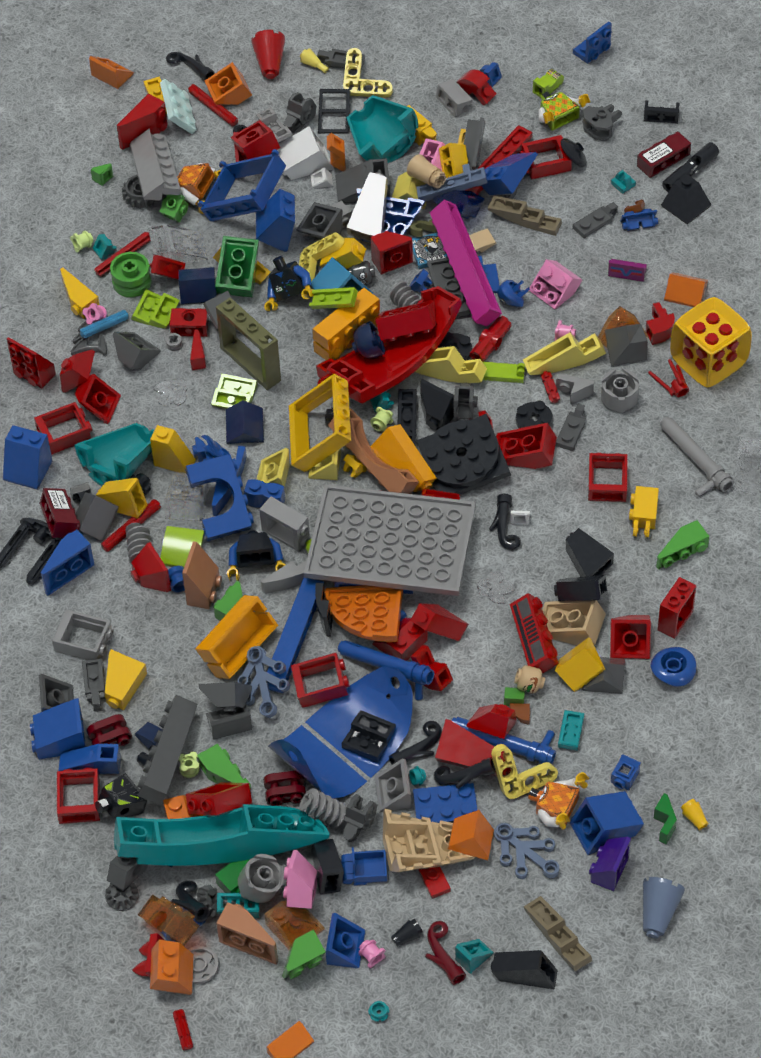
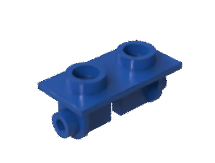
M644 209L638 213H634V211L624 213L620 219V222H623V230L639 229V222L642 223V228L655 227L658 224V218H654L657 210Z

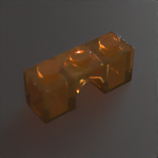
M152 895L138 913V916L160 932L164 931L176 942H180L183 946L187 944L200 926L193 920L195 918L193 914L187 910L183 912L181 907L175 903L172 904L163 896L159 899Z

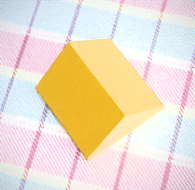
M589 637L561 657L555 669L557 674L574 692L605 670Z

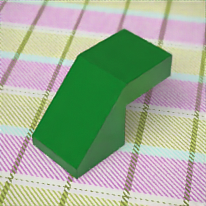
M664 793L654 809V819L664 823L660 831L659 841L667 844L676 829L677 818L668 795Z

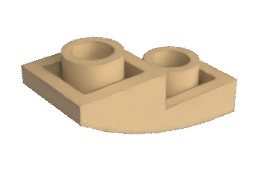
M488 229L469 235L476 252L480 250L482 253L497 244Z

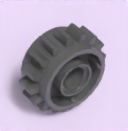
M137 175L128 178L127 182L123 183L122 196L123 200H126L127 205L130 204L132 207L141 209L148 208V206L154 205L155 201H158L143 199Z

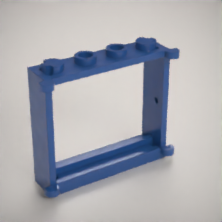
M273 149L270 155L226 164L224 161L219 163L222 170L205 202L199 201L197 204L198 207H201L200 210L209 221L263 211L286 167V164L278 155V150ZM264 173L256 189H252L249 195L224 200L235 179Z

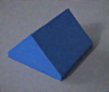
M332 913L326 946L327 965L359 968L361 960L359 947L364 942L365 929L337 913Z

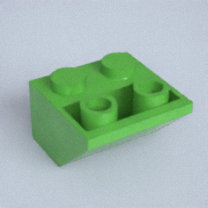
M314 929L296 938L292 943L282 974L284 979L287 977L294 979L302 974L304 968L308 967L310 970L318 966L323 960L322 957L326 951Z

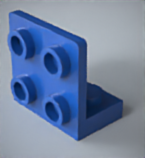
M608 21L587 37L586 40L573 49V54L587 64L592 60H596L603 51H607L611 46L612 23Z

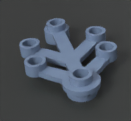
M254 646L247 652L249 662L243 674L238 677L237 682L242 683L246 678L244 684L252 686V691L249 695L250 700L246 702L248 706L254 704V695L260 686L263 699L259 707L260 713L267 718H271L276 715L277 706L271 700L267 682L277 686L282 692H287L291 685L286 679H279L265 672L263 664L268 665L276 673L282 674L286 670V665L281 661H275L267 657L266 651L262 647ZM256 669V675L251 682L249 677L253 670ZM284 682H286L285 687L282 688V687H281L282 684H283Z
M500 823L494 829V837L497 841L501 842L500 864L502 866L508 867L512 864V856L509 854L510 843L516 848L517 867L515 875L517 878L524 879L528 875V869L525 866V856L543 869L545 877L555 878L558 876V862L555 860L546 861L532 850L544 849L546 852L553 851L555 849V841L553 839L535 840L540 834V830L536 826L513 828L508 823ZM531 831H536L537 834L532 835V834H530V832H531ZM507 832L508 835H501V833ZM528 836V838L534 841H521L517 837ZM546 843H551L552 846H551V847H547L545 844H546ZM509 858L510 860L508 862H504L502 859ZM553 869L554 872L550 873L547 870ZM519 870H524L525 873H524V874H519L518 871H519Z

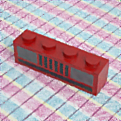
M527 593L511 603L510 608L528 666L541 669L543 674L559 664L557 659L558 653L552 643L553 636L548 630V620L543 614L541 600Z

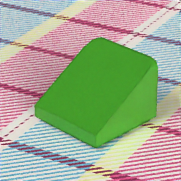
M109 163L91 168L92 180L103 186L113 177L112 164Z
M505 687L504 705L510 706V703H524L525 691H521L518 688Z

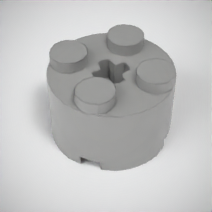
M614 369L607 372L602 380L601 401L603 404L617 413H624L633 408L638 401V377L627 369H622V371Z
M258 854L246 863L238 876V886L243 898L256 903L270 902L285 882L284 868L276 862V858L267 854Z

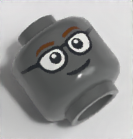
M363 261L349 268V272L363 284H370L372 277H376L375 268L370 266L368 261Z

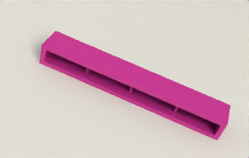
M443 200L430 212L432 223L437 229V235L444 246L443 250L449 258V264L454 270V276L461 287L460 291L466 299V305L470 309L473 321L487 327L502 312L456 204Z

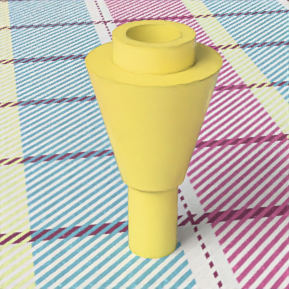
M310 48L302 51L300 55L301 63L318 68L323 73L329 70Z

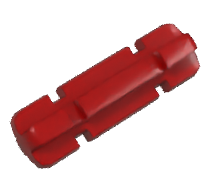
M544 371L541 374V379L549 401L551 403H558L560 395L551 372Z
M175 1010L173 1017L182 1050L192 1049L193 1042L184 1010Z

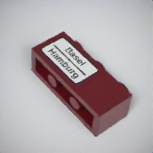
M677 131L662 141L655 143L652 147L641 151L637 155V167L649 178H652L689 156L691 153V142Z
M43 488L39 504L52 538H64L68 533L79 530L80 522L76 518L75 509L72 508L71 499L68 497L66 490Z

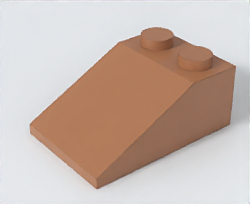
M193 541L182 572L186 602L189 606L210 609L211 603L216 601L217 592L215 591L217 587L221 586L222 576L219 575L218 566L202 547Z
M227 902L216 923L219 942L277 964L276 942L243 906Z

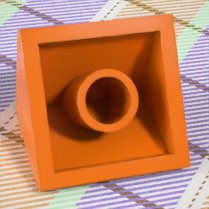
M90 56L89 58L91 75L116 89H119L134 74L131 70L110 59Z
M672 272L669 275L664 301L695 307L702 302L708 280Z
M480 810L454 818L448 849L488 861L494 829Z

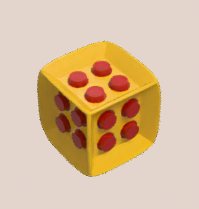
M711 297L687 311L675 322L671 333V355L675 362L699 384L707 388L712 387L736 372L747 361L750 354L752 331L748 323L729 305L716 297Z

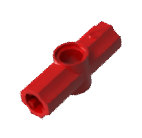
M498 317L489 329L482 331L479 342L470 352V357L473 360L481 359L484 362L493 350L497 351L503 337L511 328V322L507 317Z

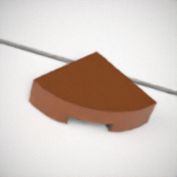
M644 200L636 201V205L627 206L624 209L625 213L629 211H634V213L642 211L645 207Z
M510 703V709L515 710L516 718L521 723L530 724V704Z

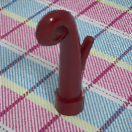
M443 921L433 922L428 929L427 937L435 956L427 953L425 957L441 967L447 974L450 982L456 985L466 978V973L461 966L455 963L437 940L447 934V924ZM438 928H442L440 932L435 933Z

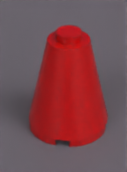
M274 30L259 31L251 39L261 73L267 79H274L279 75L285 46L284 34L279 31V34L274 33Z

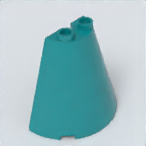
M374 95L364 102L362 110H354L346 117L358 153L366 161L387 158V163L393 162L410 149L416 138L415 132L416 128H418V119L415 111L410 107Z
M134 423L75 444L76 454L82 467H87L90 471L89 476L100 486L109 481L129 479L151 454L150 439L154 429L149 431L147 427Z

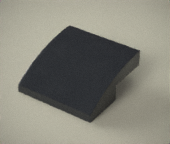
M316 583L315 596L321 625L326 636L331 637L333 617L329 600H326L324 583Z
M360 710L351 723V730L342 741V748L378 762L395 731L396 724Z

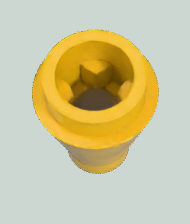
M691 799L681 806L682 814L698 830L705 828L709 824L700 803L696 802L695 799Z

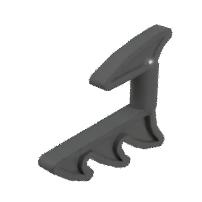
M85 321L78 328L79 334L73 339L75 345L70 351L71 355L93 349L95 352H101L103 356H106V343L103 333H99L98 345L88 344V338L84 339L80 335V329L90 325Z

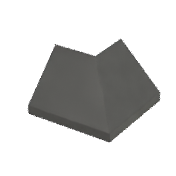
M641 324L605 330L611 366L647 360L648 340Z
M600 657L605 670L584 685L583 691L623 694L625 659Z

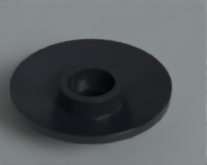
M563 138L561 146L566 155L575 164L584 167L587 161L583 153V146L579 142L575 143L568 138Z

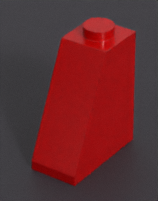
M419 603L410 620L426 631L457 641L461 640L469 625L438 604Z

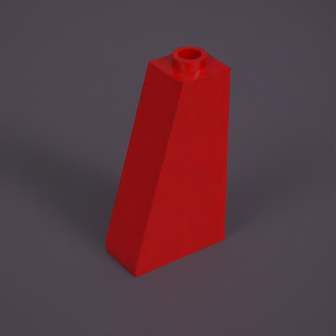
M446 719L435 759L439 762L467 768L480 763L481 760L492 757L491 753L494 746L453 721ZM502 751V752H501V756H499V757H500V758L503 760V762H504V761H505L504 758H503V753H504V752ZM511 767L505 768L502 775L507 776L511 772Z

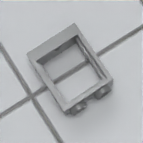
M270 497L259 509L261 530L299 552L302 547H306V542L310 540L308 517Z
M66 609L52 640L54 651L86 660L100 659L106 653V644L108 640L112 639L114 629H112L110 620ZM74 626L102 633L95 649L67 642Z

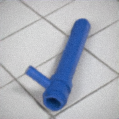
M347 640L341 641L338 645V652L345 657L377 668L383 666L397 668L407 680L415 682L416 700L423 699V685H429L433 681L434 670L427 665H420V663L415 661L409 662Z
M453 717L452 719L454 723L493 746L504 744L512 753L527 757V760L532 762L538 761L539 764L545 762L553 764L556 751L549 744L555 733L551 730L547 731L541 743L536 741L530 742L510 734L505 739L466 727L469 721L461 717Z

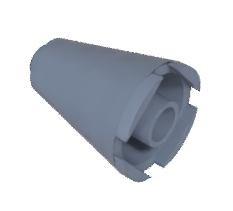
M649 877V881L646 878L643 880V931L646 932V936L659 938V936L664 935L684 894L685 888L678 883L676 887L672 885L671 880L659 877Z

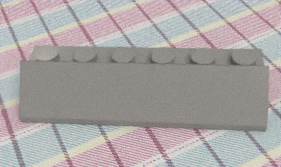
M150 129L146 130L130 142V149L143 199L161 200L162 194L180 195L181 189L166 135H152Z

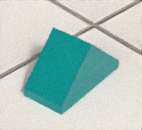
M480 939L457 944L455 947V960L471 974L492 956L494 952Z

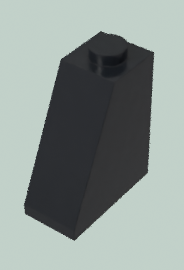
M580 528L567 536L565 540L566 552L580 577L602 575L613 565L614 553Z
M606 575L559 579L556 585H554L555 596H558V601L601 600L608 594Z
M325 839L312 844L311 853L314 868L317 870V883L320 895L340 892L344 871L334 840Z
M542 950L495 952L494 959L491 962V972L499 981L555 989L558 970Z

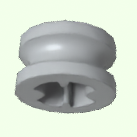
M177 333L167 335L165 339L166 347L171 351L179 350L182 347L181 336Z

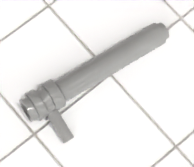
M665 417L660 422L661 429L706 474V478L709 481L695 491L698 497L714 486L722 492H727L732 488L734 484L732 477L725 473L724 468L721 465H717L672 418Z

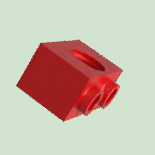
M171 308V333H177L180 336H193L194 330H198L200 337H207L209 316L206 309Z

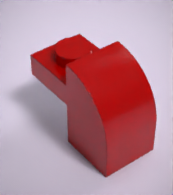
M472 69L457 81L459 86L468 95L473 93L482 105H486L497 94L487 82L490 78L479 70Z
M660 302L654 303L652 306V316L654 319L646 321L645 332L652 345L667 341L671 337L675 322L674 313L668 314L667 310L662 308Z
M422 645L410 656L412 661L418 662L420 665H427L434 670L433 681L429 685H423L426 688L442 691L453 681L447 664L435 662L429 646Z

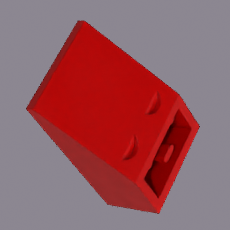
M7 338L13 373L18 378L26 379L32 386H38L42 389L56 375L54 363L15 340Z

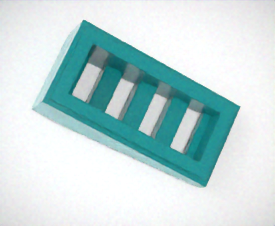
M217 893V914L222 913L224 910L223 900H227L231 904L232 901H236V904L239 905L240 902H244V908L254 918H259V903L243 898L240 893ZM248 903L252 904V908H248Z

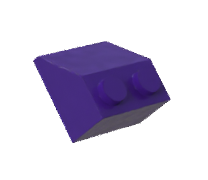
M630 837L607 839L604 846L599 847L596 856L598 860L596 863H592L589 870L591 883L611 891L615 890L629 859Z

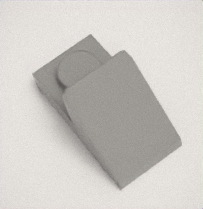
M558 373L556 387L561 392H570V404H573L593 395L594 381Z

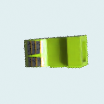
M550 69L546 75L533 80L532 92L540 98L545 92L551 94L563 83L564 76L554 69Z

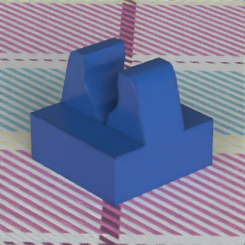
M492 62L490 65H484L480 69L481 72L490 78L487 82L491 87L502 77L498 63Z
M421 270L409 285L414 292L427 290L424 285L429 287L432 284L428 277L429 273L426 270Z

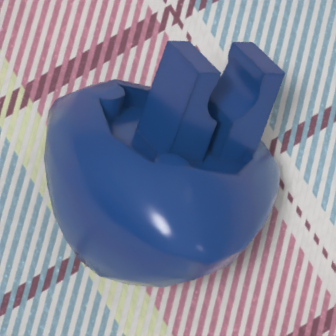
M506 280L500 285L497 296L507 305L523 307V295L530 288L520 289L521 284L524 283L523 280L518 284L513 280Z

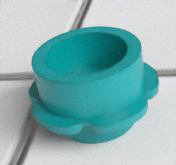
M415 766L414 769L409 771L412 785L419 784L421 786L426 780L424 769Z
M376 1001L369 1007L368 1014L371 1015L373 1021H384L388 1018L389 1007L384 1002Z

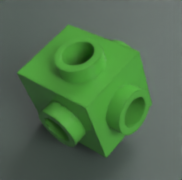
M167 195L162 201V207L159 212L169 219L180 222L187 213L189 204L182 195Z

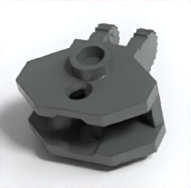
M299 92L292 94L289 98L286 110L288 116L283 125L287 126L292 133L300 125L304 126L315 117L317 106L313 99H304Z
M612 104L606 107L588 106L583 109V129L595 139L608 140L612 137L613 123L621 117L622 112L620 110L613 112L615 106Z
M462 383L460 386H455L454 422L458 421V418L473 419L474 407H477L478 396H474V386H471L470 383Z
M355 794L347 805L344 818L347 824L344 828L345 831H343V837L350 842H354L357 839L361 830L366 831L367 827H371L378 806L370 800L364 810L361 811L363 798L358 794Z

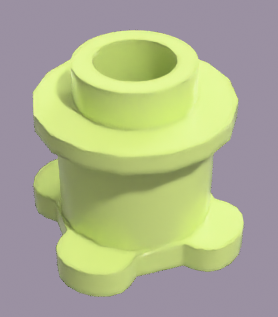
M83 231L79 235L74 233L73 236H70L76 253L85 247L90 248L92 246L93 237L87 231Z
M377 407V414L371 418L370 423L374 430L379 432L385 431L388 423L392 424L394 421L392 419L393 413L390 410Z
M197 753L180 754L178 761L181 764L179 767L181 775L186 778L195 777L200 771Z

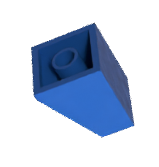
M279 189L268 200L263 211L256 212L257 240L283 252L288 251L295 225V195Z
M12 425L5 438L3 480L38 490L53 461L48 436L44 433Z
M79 698L33 715L30 731L31 736L35 735V740L31 741L32 751L37 753L38 759L59 757L60 753L86 747Z
M626 791L586 797L570 820L571 822H569L587 855L598 852L599 847L604 846L607 839L636 836L644 825Z

